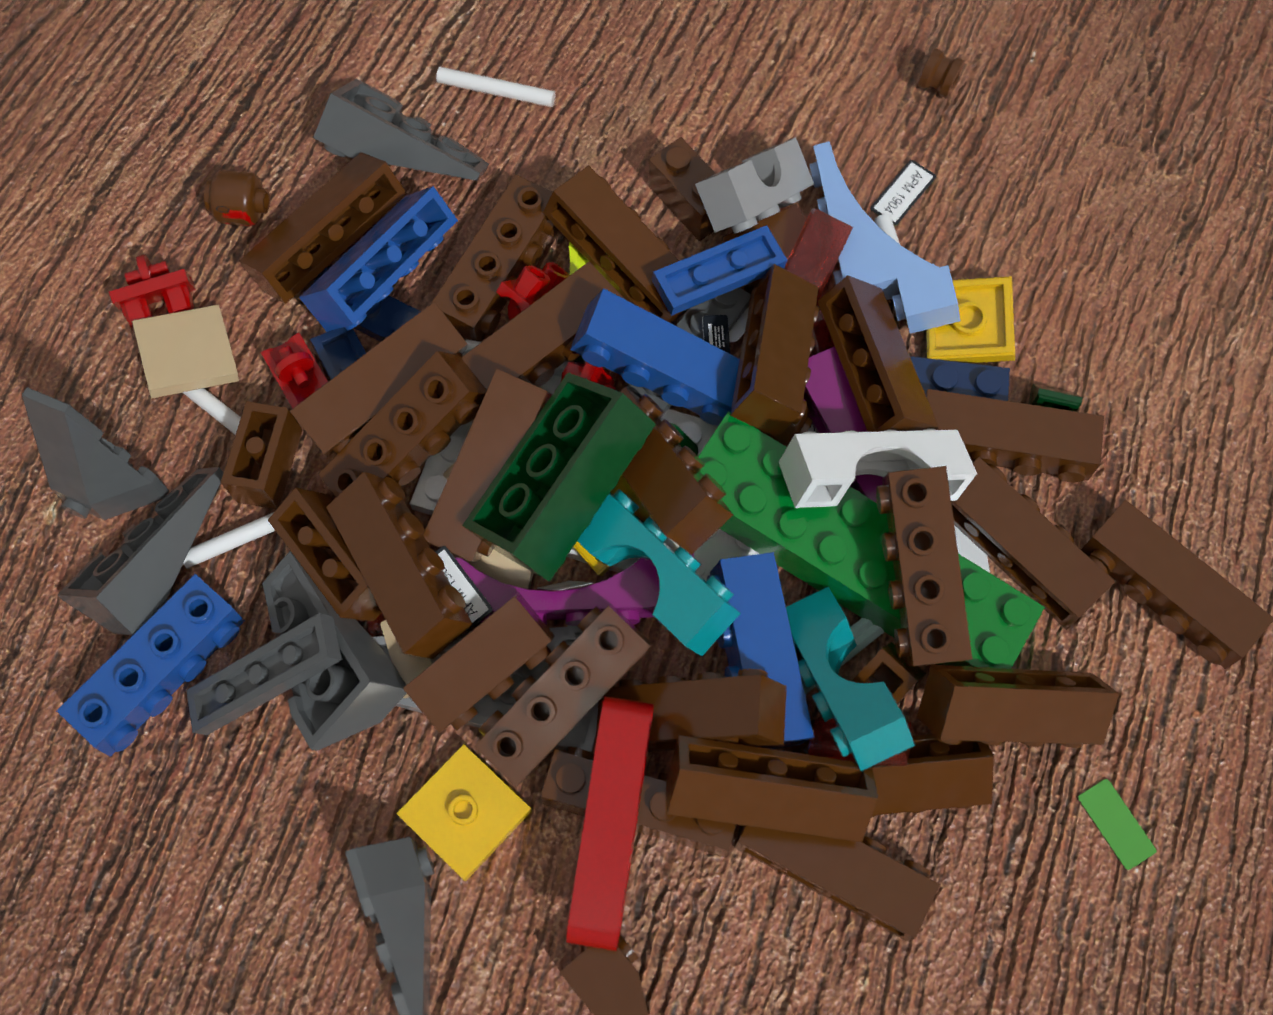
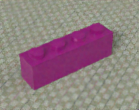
M835 346L809 357L808 367L811 369V375L805 386L803 400L808 404V417L812 419L815 431L817 433L868 432ZM872 474L855 476L850 487L877 503L876 487L883 485V477Z

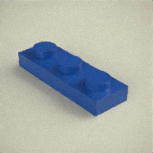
M766 225L653 272L651 281L672 316L763 278L773 264L785 268L788 260Z

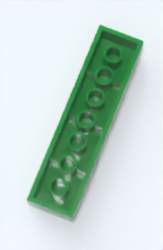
M728 411L698 456L705 465L700 472L703 476L706 473L709 474L725 490L726 495L722 498V501L733 514L719 529L759 554L774 552L778 566L818 591L829 587L840 605L861 618L870 620L873 625L881 627L885 633L895 638V629L901 628L899 609L892 610L888 592V582L895 580L893 561H885L882 546V534L889 533L887 514H879L877 503L852 487L848 488L837 506L795 508L778 463L787 447L755 427L730 416L731 412ZM958 554L973 660L937 663L936 665L1011 669L1045 607Z

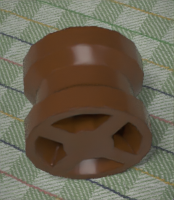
M934 48L921 73L918 86L923 89L934 88L938 90L939 96L947 99L958 81L965 61L960 58L949 59L945 57L942 50Z

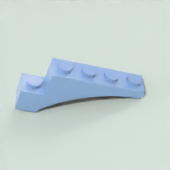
M830 141L814 145L817 162L810 163L809 165L815 188L822 186L825 197L817 199L822 222H830L833 233L825 235L830 258H839L841 270L833 272L836 285L849 275L882 288L886 300L893 299L898 321L907 320L910 334L961 321L949 265L938 267L901 246L881 230L861 208L848 189L836 164Z

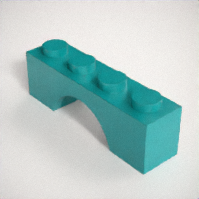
M618 489L614 494L609 493L594 515L591 524L578 539V542L591 555L609 567L630 558L652 560L660 581L659 597L653 615L684 646L703 656L741 614L728 602L734 594L713 575L707 581L696 572L702 564L681 546L675 551L672 550L665 543L668 537L664 535L651 517L642 522L634 514L639 506L622 490Z
M824 588L787 606L786 610L796 654L799 653L801 660L798 661L801 678L806 688L814 685L817 687L819 692L812 695V698L824 722L832 718L835 721L837 727L831 729L830 732L841 755L845 757L852 754L860 771H863L915 746L904 715L884 682L856 683L838 675L843 661L857 647L848 620L830 588Z

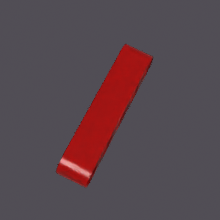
M604 697L566 943L617 951L654 703Z

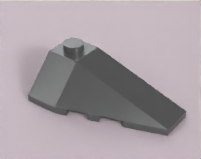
M357 78L330 93L313 137L324 143V148L337 156L355 158L362 152L386 161L388 165L476 181L486 172L489 166L488 162L454 139L446 136H439L437 138L432 134L429 122L422 117H416L415 119L405 116L400 112L403 104Z
M26 387L22 398L50 489L63 500L61 507L64 510L83 519H86L88 514L107 520L162 500L168 494L169 490L156 474L143 466H140L139 470L136 471L133 465L128 462L131 454L102 438L104 432L72 406Z
M220 467L197 469L155 506L157 515L154 518L145 519L136 526L134 524L122 533L125 537L124 544L107 557L102 552L97 554L57 595L64 602L113 634L133 636L165 603L219 488L224 472Z
M289 551L262 583L272 631L282 635L318 613L333 616L342 658L336 664L292 688L293 697L288 699L291 716L309 748L318 751L381 723L406 695V692L403 690L406 684L388 655L357 620L339 617L292 552Z
M411 837L345 851L365 917L369 916L373 924L379 923L381 933L376 934L377 944L375 947L387 973L394 972L396 982L391 983V991L399 1015H429L431 886L427 876L435 874V870L427 847L418 848L417 843Z

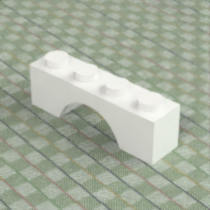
M891 429L883 432H804L793 436L778 462L795 508L837 506L854 481L855 476L872 474L884 477L888 472L940 466L947 467L951 501H956L977 475L958 430L925 429L922 431H897Z

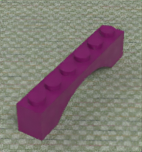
M455 558L493 608L491 613L473 626L475 628L518 593L523 596L546 625L547 620H565L566 625L578 626L593 608L598 606L604 611L609 605H613L632 624H638L640 618L655 617L653 612L659 597L660 581L657 569L650 559L640 558L629 568L611 578L583 588L541 591L527 590L502 583L478 571L464 559Z

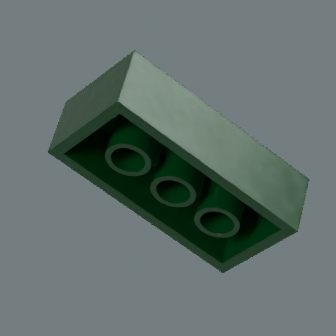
M568 372L462 526L498 553L550 582L557 570L564 564L567 555L584 530L591 524L594 515L611 490L618 484L620 477L636 453L643 447L656 423L624 393Z

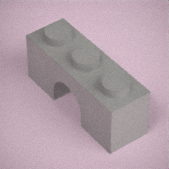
M795 137L742 160L743 163L718 172L695 184L714 232L732 227L735 234L755 226L759 220L780 212V208L800 201L802 199L800 192L814 185V182Z

